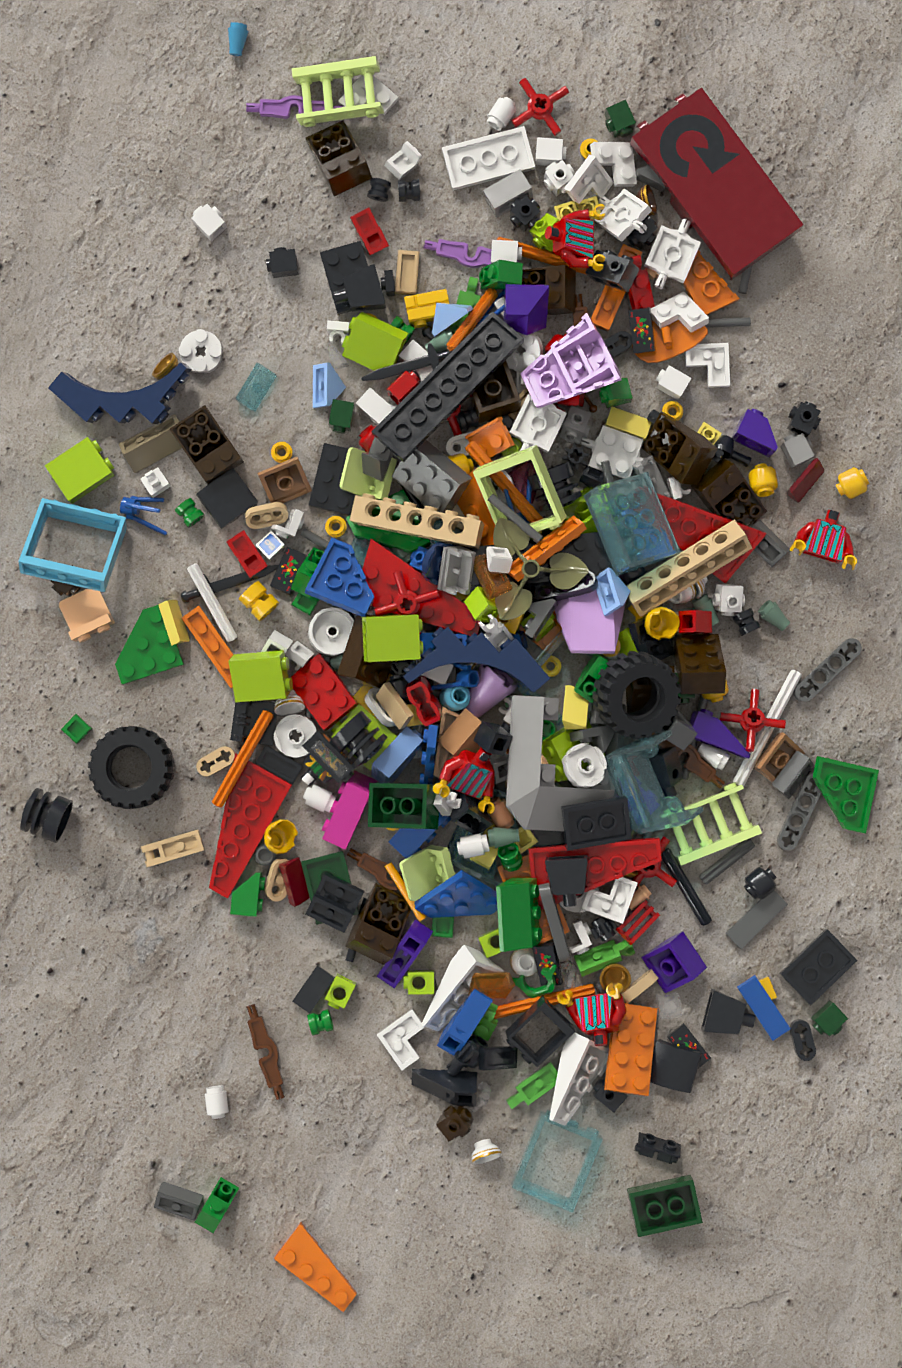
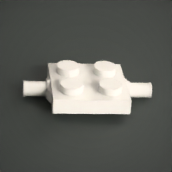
M623 189L612 200L607 199L605 196L599 199V204L605 206L600 214L605 213L606 215L602 220H594L600 227L621 242L634 229L640 233H644L643 230H647V226L642 221L652 209L626 189Z
M682 219L678 230L669 229L661 225L644 267L654 270L659 274L654 285L655 287L659 286V289H663L667 278L684 283L701 242L692 239L686 234L691 224L688 220L685 225L687 219Z
M528 394L509 433L511 436L520 439L523 443L521 450L537 445L538 449L548 453L567 413L557 409L554 404L537 408L531 395Z
M604 425L595 441L582 437L580 445L592 449V457L588 466L603 471L601 462L609 460L612 475L625 480L630 478L634 469L632 465L644 459L639 457L643 439Z

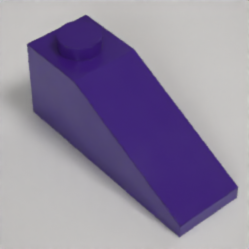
M702 708L700 711H693L689 722L697 732L696 740L726 750L739 757L750 758L751 754L746 751L744 746L718 718L713 717V712Z
M415 919L397 945L393 958L384 964L376 977L395 989L429 940L433 931Z

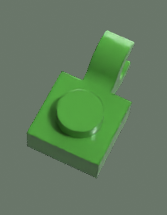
M490 1004L472 1034L489 1041L498 1023V1020L494 1019L498 1008L497 1005Z

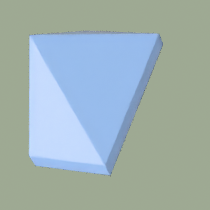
M436 303L432 330L434 337L473 310L472 306Z
M331 363L313 365V408L330 406L333 399H336L346 386Z
M609 567L599 573L598 576H595L598 581L596 591L604 616H608L622 607L631 592Z

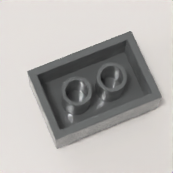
M425 440L404 462L401 460L392 475L396 481L426 506L435 507L438 509L437 512L441 513L454 509L472 479L471 476L428 440Z

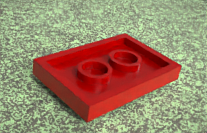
M320 653L290 677L293 682V690L301 697L304 705L324 731L331 728L359 704L325 657Z

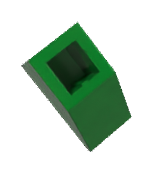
M497 260L483 267L479 274L480 290H487L488 288L495 290L505 289V284L522 285L523 263Z
M621 378V381L600 387L598 393L601 404L605 403L606 408L631 403L633 397L628 378Z
M315 547L312 548L296 573L291 586L292 590L308 598L311 597L305 594V589L324 551Z
M594 654L584 667L574 691L592 703L594 700L593 691L597 689L594 687L595 680H599L601 675L598 673L601 669L605 670L608 667L606 663L609 660L601 654Z
M256 872L232 892L230 914L256 917L258 912H262L263 899H260V891L264 890L265 877H262V872Z
M220 1177L194 1223L214 1233L239 1187Z

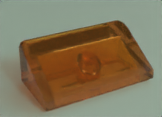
M487 554L475 557L473 569L488 600L494 599L513 589L506 573L490 572L488 570Z
M509 972L474 973L468 996L475 988L491 999L506 998L515 984Z

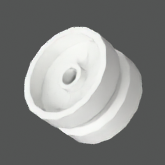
M330 607L322 609L314 615L309 624L308 637L311 645L316 651L327 656H336L344 653L354 620L349 613L341 608ZM331 627L337 631L333 636L328 633Z

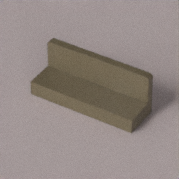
M176 414L168 417L163 423L159 422L119 443L123 456L134 473L182 448L170 431L171 427L180 422Z

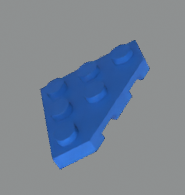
M331 538L305 589V594L361 617H366L374 601L373 592L366 582L365 574L361 565L358 564L352 545Z
M429 725V729H424L423 743H427V751H422L421 765H425V774L420 773L419 784L433 785L438 726Z
M461 870L414 903L416 910L430 918L492 915L497 911V894L495 890Z

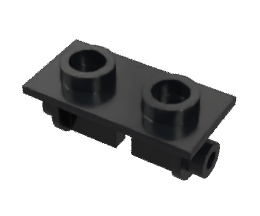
M639 1132L638 1143L636 1142L634 1151L638 1152L639 1155L653 1158L654 1153L657 1152V1160L672 1164L677 1163L678 1158H680L681 1144L673 1140L655 1137L650 1133Z

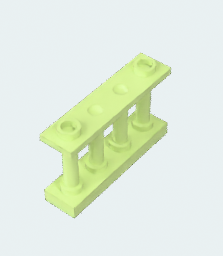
M376 56L292 68L293 79L296 84L302 86L304 113L296 114V119L300 125L312 127L316 123L363 116L374 118L379 116V114H384L381 103H375L373 75L380 72V65ZM357 75H363L367 104L354 106L352 78ZM341 78L344 83L346 107L333 109L331 81ZM320 81L323 85L325 110L312 112L310 84Z
M734 782L724 786V791L677 810L674 806L663 811L664 815L660 816L661 821L669 819L681 849L679 851L680 855L676 856L679 865L682 866L762 833L759 825H752V822L749 823L737 791L744 789L743 785H736ZM727 795L731 799L741 827H739L741 831L736 833L729 831L717 799ZM707 803L710 805L721 835H719L721 839L716 841L709 839L697 807ZM687 811L690 813L701 841L699 843L700 847L693 850L692 847L688 846L677 815Z

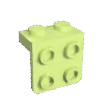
M350 447L344 464L340 488L362 496L363 493L374 495L376 500L383 501L384 497L388 498L397 459L391 458L384 480L380 481L363 473L362 452L365 451Z
M430 845L400 862V869L410 901H417L456 874L447 847Z

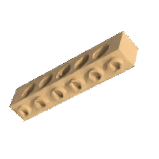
M363 493L362 497L355 495L350 521L354 524L479 549L485 524L479 520L478 516L467 514L466 517L458 516V512L451 510L441 513L437 512V508L425 506L424 509L416 508L417 504L404 502L401 505L396 504V500L384 497L383 501L376 500L375 496ZM375 507H380V514L373 517L372 510ZM396 511H400V519L393 521V514ZM417 515H421V523L419 525H414V517H416ZM442 519V527L440 529L435 530V521ZM464 524V530L459 534H455L456 525Z
M733 520L627 585L631 591L628 599L641 617L650 612L651 609L658 607L752 549V546L746 534L737 522Z

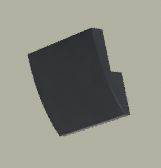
M234 468L215 479L196 494L221 529L237 520L249 508L258 504V500Z
M645 617L628 624L638 653L641 651L646 652L659 660L674 655L671 638L657 640L647 634L644 626Z
M325 872L305 915L345 933L364 894V890Z
M661 1039L657 1040L652 1058L650 1083L680 1092L691 1093L703 1052L685 1045L679 1047Z

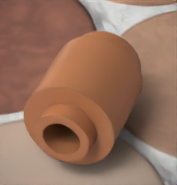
M495 797L491 799L490 802L494 804L495 810L489 816L495 827L510 828L515 823L514 816L506 807L505 798Z

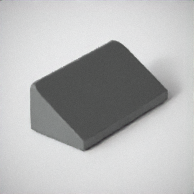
M758 520L752 528L767 534L754 550L773 567L787 554L790 548L761 520Z
M796 751L772 785L785 797L791 798L814 767V763L810 758Z
M162 1182L157 1193L154 1208L195 1221L203 1195Z

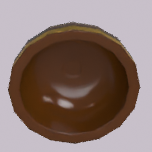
M647 184L638 191L636 197L649 205L652 211L648 215L652 216L657 214V205L653 191Z

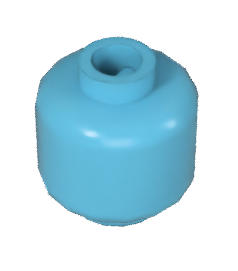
M467 687L445 688L441 690L439 696L441 706L453 712L465 709L471 699Z

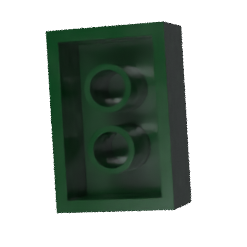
M369 783L368 827L438 830L439 811L433 805L436 793L433 792L434 785Z
M691 1175L627 1188L638 1237L703 1223Z

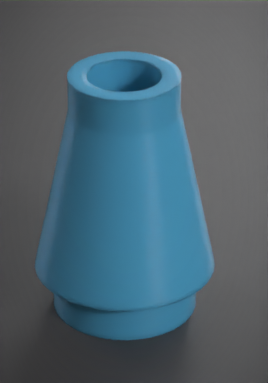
M230 23L228 28L230 55L242 56L249 33L246 24Z

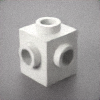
M563 160L559 163L553 162L546 168L543 182L550 192L552 191L555 196L561 193L565 194L564 188L575 175V172L571 165H566Z
M716 584L715 593L712 596L715 610L720 611L721 615L734 616V612H742V607L745 605L743 586L737 584Z

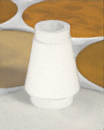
M702 743L698 750L700 757L716 770L717 768L723 770L731 756L726 753V750Z

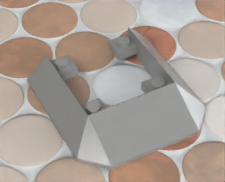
M512 696L510 734L513 737L509 744L506 807L525 830L564 831L561 806L621 796L624 736L615 732L607 750L604 752L607 768L604 770V778L600 783L587 789L554 787L555 765L541 764L543 720L558 721L559 698ZM593 701L591 707V723L604 724V726H607L606 723H604L599 718V713L595 711L594 703H596V701ZM622 704L623 710L626 713V704Z

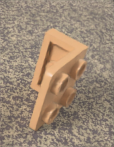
M85 589L59 602L61 612L70 629L68 633L73 641L84 642L91 638L90 635L96 632L103 633L111 628L110 625L115 624L100 591Z

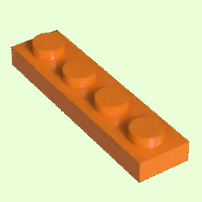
M623 244L618 256H641L643 252ZM605 285L591 317L596 327L609 332L625 291Z
M573 515L562 526L557 527L522 555L527 560L537 561L539 566H541L552 555L560 552L565 545L578 538L587 528L581 520ZM519 557L512 562L510 572L508 573L517 582L524 578L521 570L524 562Z
M197 606L184 615L182 620L232 689L233 685L228 661L234 654L202 608Z

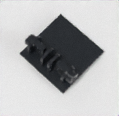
M235 702L230 740L245 742L262 711L267 710L273 714V718L258 744L273 746L277 714L274 712L275 702Z

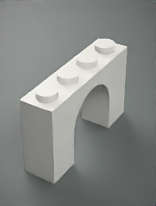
M412 340L399 354V360L405 362L426 356L428 352ZM431 366L413 370L421 382L433 371ZM371 388L356 402V407L376 425L396 407L387 403Z

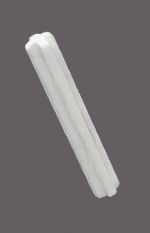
M197 563L189 566L187 570L226 641H233L237 638V634Z

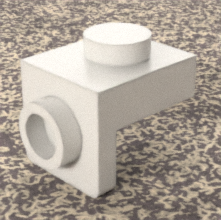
M407 141L399 152L386 161L384 166L398 180H401L416 168L422 155Z
M292 509L285 528L279 525H272L271 529L275 530V535L285 539L288 536L294 537L297 529L300 530L302 528L304 512Z
M580 919L572 922L581 943L570 947L571 953L576 952L577 955L588 951V946L592 945L588 935L592 934L587 922L582 923Z

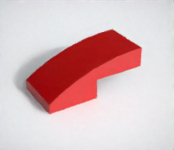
M369 207L350 217L369 255L389 246Z
M244 530L226 541L249 577H252L268 566Z

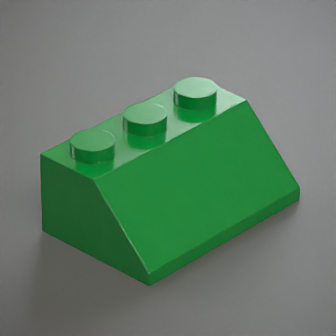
M512 877L496 886L500 952L533 948L542 939V929L539 928L541 908L538 906L540 892L537 878Z

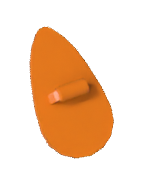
M679 320L660 329L652 321L656 350L635 353V355L647 363H658L671 359L699 344L707 336L708 329L706 326L690 332Z

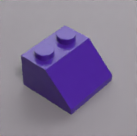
M747 409L742 415L732 438L735 442L770 458L776 452L778 446L768 418L764 417V414L757 409Z
M683 931L668 938L641 957L648 969H652L658 976L657 982L664 993L694 980L707 968Z

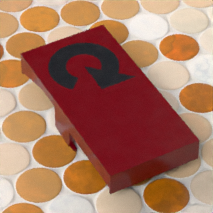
M701 87L688 97L684 94L676 97L674 101H677L679 104L652 123L648 124L644 120L636 127L641 131L632 136L630 145L658 175L672 194L669 202L680 218L687 219L685 224L688 220L691 222L689 229L694 227L726 270L730 280H733L800 232L804 224Z

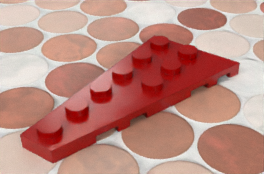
M639 486L625 502L628 507L683 551L733 521ZM737 522L746 534L752 549L712 574L726 584L765 537L766 532Z
M371 539L362 568L366 582L374 595L371 607L379 608L394 603V599L399 591L393 573L402 571L407 590L413 591L417 595L438 590V585L428 582L422 573ZM438 590L440 598L420 604V608L415 614L419 615V619L422 622L445 629L449 627L452 631L469 636L474 633L479 635L481 628L479 626L480 621L474 619L466 604L443 590ZM404 598V602L401 605L403 607L406 606V609H410V605L413 602L412 600L408 601V598Z
M251 761L247 762L226 800L209 884L211 890L227 899L230 897L265 835L266 828L271 824L292 787V784Z
M660 838L634 839L569 851L565 845L529 847L528 849L531 878H537V885L550 883L545 865L546 857L588 855L585 892L662 861ZM539 894L538 906H540L542 911V909H544V906L542 903L541 896ZM554 895L556 904L563 901V895Z

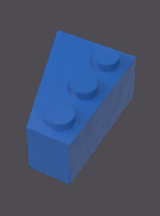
M439 812L438 827L441 825L444 828L451 820V817L442 816ZM401 828L388 842L406 859L421 851L420 846L425 841L429 843L437 833L434 832V829Z

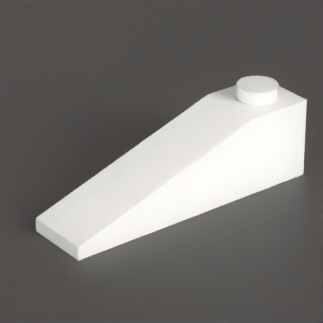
M463 945L450 961L422 1025L435 1031L442 1029L449 1023L474 988L479 992L484 990L486 993L504 973L503 969L479 950Z
M573 1033L565 1041L560 1057L550 1120L566 1126L579 1108L582 1096L585 1092L590 1093L593 1088L591 1084L597 1076L601 1077L605 1072L609 1048L595 1046L594 1041L577 1033Z

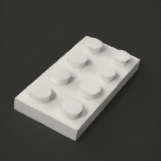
M524 126L442 147L453 191L507 177L519 169L522 173L535 169Z

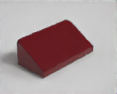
M814 458L786 492L797 503L803 499L824 473V468L818 458Z
M300 857L279 864L289 903L294 907L299 906L310 898Z

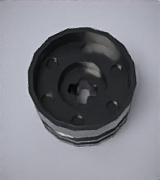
M570 461L547 469L562 507L572 504L576 499L583 496L581 491L573 493L570 491L579 486L578 482L567 483V479L574 475ZM537 473L527 477L532 491L543 490V494L535 498L536 502L545 499L547 503L539 506L540 512L552 510Z
M362 710L329 742L339 753L346 748L351 750L345 758L347 761L354 755L358 757L352 764L355 769L367 763L382 748L385 740L388 738L385 734H382L377 740L374 738L380 729L377 727L370 732L367 730L372 721Z
M36 788L23 809L20 830L28 832L30 829V833L36 835L42 827V838L57 843L70 818L73 800L57 796L53 803H51V792L44 794L43 789Z

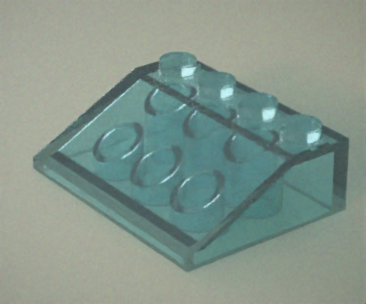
M648 472L597 486L583 495L616 576L680 553Z

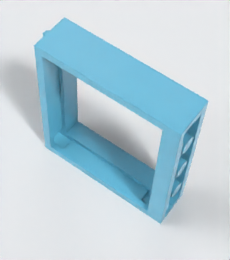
M42 498L18 561L20 573L105 592L127 530L126 517L101 512L98 509L83 508L76 504H66L57 500L53 501ZM47 517L116 532L103 572L33 557Z

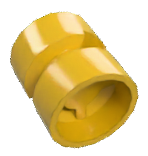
M258 580L245 590L239 597V601L246 608H251V613L260 622L279 605V602L272 594H266L267 589Z

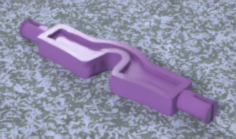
M296 95L287 96L281 100L261 99L260 104L246 103V112H259L261 117L288 119L293 106L299 108V114L304 113L303 97ZM312 101V112L325 110L324 101ZM333 106V109L342 108L343 106Z
M439 239L438 243L425 240L423 249L436 251L437 256L455 259L463 266L478 268L491 264V249L479 246L475 256L470 258L467 255L468 244L443 239Z

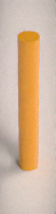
M390 862L384 867L418 921L420 922L426 918L425 914L415 909V901L409 900L405 883L393 863Z

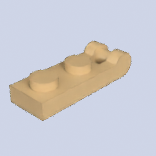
M199 829L141 846L142 853H145L147 860L145 861L146 867L205 850ZM158 848L160 857L155 858L153 850Z

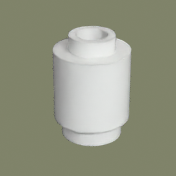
M504 97V99L498 98L488 114L487 123L492 128L501 131L502 128L507 126L516 112L515 103L508 97Z
M314 784L312 788L307 787L303 799H306V805L319 811L330 813V809L337 797L332 795V792Z
M479 833L460 837V842H457L458 853L463 855L464 859L485 855V852H490L486 834L481 835Z
M224 1086L207 1087V1093H205L207 1115H212V1119L225 1117V1113H228L229 1109L227 1092L224 1090Z

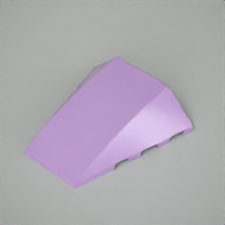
M587 313L581 317L582 321L566 331L567 335L559 342L555 341L545 355L541 354L521 373L522 379L537 408L622 380L621 373Z
M586 579V583L584 584H589L590 579ZM545 588V589H544V591H545L546 594H549V593H550V590H551V589H549V588ZM596 589L591 593L556 601L558 604L555 609L556 619L562 627L563 636L571 653L615 654L626 601L622 607L608 616L603 614Z

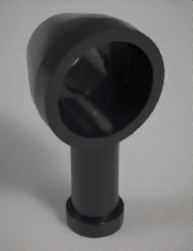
M722 435L715 442L714 446L724 452L722 458H731L748 467L752 458L734 450L733 438Z

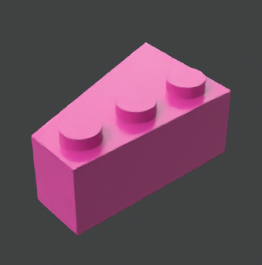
M355 770L353 772L354 775L347 783L342 782L338 791L341 797L339 801H334L330 809L333 815L330 820L326 819L322 827V831L325 832L322 839L345 850L369 802V783L378 782Z

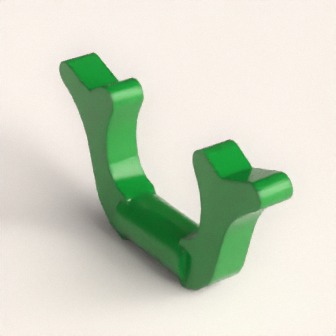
M552 965L550 968L542 969L541 974L547 979V985L537 988L530 987L526 983L524 975H520L519 978L511 977L509 984L519 987L527 996L532 998L552 993L556 986L554 971L557 966Z

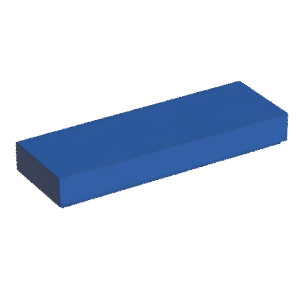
M755 975L737 986L772 1041L791 1029Z

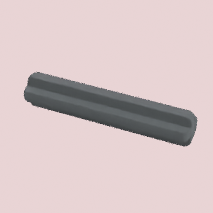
M750 838L742 841L700 874L699 877L706 885L752 850L755 847L753 841Z

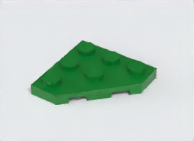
M404 489L388 496V498L396 500V504L403 505L404 502H410ZM375 507L372 510L373 517L380 514V507ZM396 511L393 514V521L400 519L401 512ZM351 515L346 517L355 538L371 541L373 539L381 546L394 547L409 554H412L419 546L426 548L431 545L429 539L357 525L350 521ZM417 516L413 519L414 525L420 524Z
M159 605L142 610L115 663L122 685L184 665L178 644L171 646Z
M817 756L812 778L841 827L846 830L866 834L879 770Z

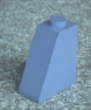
M406 726L373 762L371 776L379 783H394L423 745L422 735L417 730H411Z

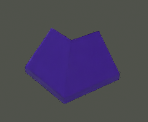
M505 284L503 321L516 332L524 335H529L546 328L549 285Z

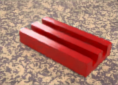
M645 899L629 914L623 924H620L615 930L629 945H632L660 914L658 912L655 913L654 908L649 906L648 901ZM644 908L646 911L625 932L623 928ZM650 915L651 918L630 938L629 935Z

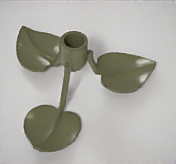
M504 518L498 519L493 533L494 546L507 548L511 556L516 553L524 562L521 569L524 578L518 586L514 582H506L501 584L495 593V604L501 620L517 618L529 609L532 603V594L530 591L522 588L527 579L536 577L539 571L551 572V583L555 587L564 590L574 587L588 574L589 569L583 561L569 553L553 555L549 562L551 568L540 567L537 561L527 560L519 550H523L528 546L529 536L512 521Z

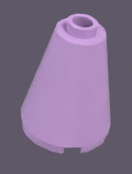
M480 664L477 670L479 674L478 686L468 688L471 699L466 709L477 718L489 711L518 687L517 685H512L514 680L504 671Z

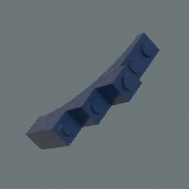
M180 362L168 375L156 383L128 392L96 390L81 383L69 373L60 372L48 389L85 422H97L103 416V410H105L116 421L125 424L133 420L137 410L152 424H158L159 422L163 423L169 416L168 411L171 407L165 401H170L175 396V389L189 379V373L192 369L187 364Z
M440 627L432 634L434 639L431 643L436 649L433 651L429 648L421 655L423 660L417 665L414 662L404 670L406 674L403 676L410 683L421 674L439 666L453 663H477L508 673L519 680L531 693H534L550 679L516 638L513 641L508 638L499 646L501 651L498 652L483 633L471 635L466 640L468 645L464 646L449 627L445 630Z

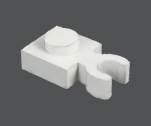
M489 614L490 623L484 625L480 621L479 626L486 632L484 635L499 652L501 650L499 646L508 638L512 641L514 637L501 621L498 622L494 616Z

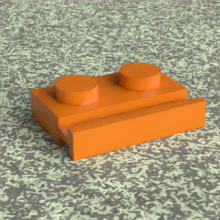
M502 417L490 421L465 436L469 443L475 441L490 459L515 445L506 425L504 426L502 422Z

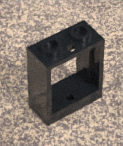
M541 996L505 1032L507 1043L514 1050L518 1048L522 1052L521 1056L528 1064L533 1063L538 1067L575 1033L573 1024L544 996ZM542 1011L560 1030L535 1053L516 1033Z

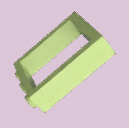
M537 445L479 466L473 471L495 525L499 518L506 520L507 518L488 501L492 494L498 497L489 475L531 460L554 513L552 516L529 525L541 534L543 529L550 528V530H554L562 526V522L566 519L567 516Z

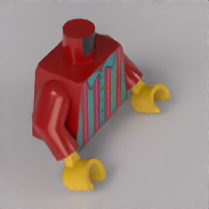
M603 204L596 205L592 211L584 209L563 216L553 227L548 226L546 228L545 238L553 241L554 254L560 256L569 267L589 268V266H592L595 271L603 269L604 264H597L596 262H604L605 257L601 254L594 256V220H590L591 217H594L596 220H602L605 217V213L598 214L596 212L605 208Z
M827 510L825 520L816 519L814 522H808L797 532L795 541L790 547L791 552L794 548H797L800 552L799 556L803 553L837 564L841 563L844 559L842 563L843 569L846 568L847 564H850L852 570H854L857 564L850 535L846 532L845 526L837 524L840 515L837 511Z
M481 747L477 753L462 750L459 755L444 763L439 777L440 783H436L433 786V792L436 794L440 793L441 797L446 798L450 793L449 788L477 799L484 797V800L478 804V809L484 812L485 806L488 804L487 812L492 814L495 810L494 804L490 802V798H493L495 771L489 760L492 754L487 753Z
M610 983L606 987L607 993L574 998L575 1002L571 1000L573 993L570 990L565 992L568 999L564 998L561 992L557 996L558 1002L566 1005V1010L579 1030L585 1034L594 1035L595 1046L608 1045L607 1033L619 1030V1025L622 1023L627 1012L623 996L620 994L623 990V986L620 983L615 985V989L613 984Z

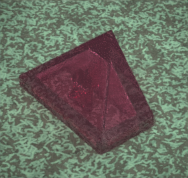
M531 460L518 464L508 473L513 480L514 486L525 498L527 497V477L536 474ZM537 490L531 491V504L534 503Z

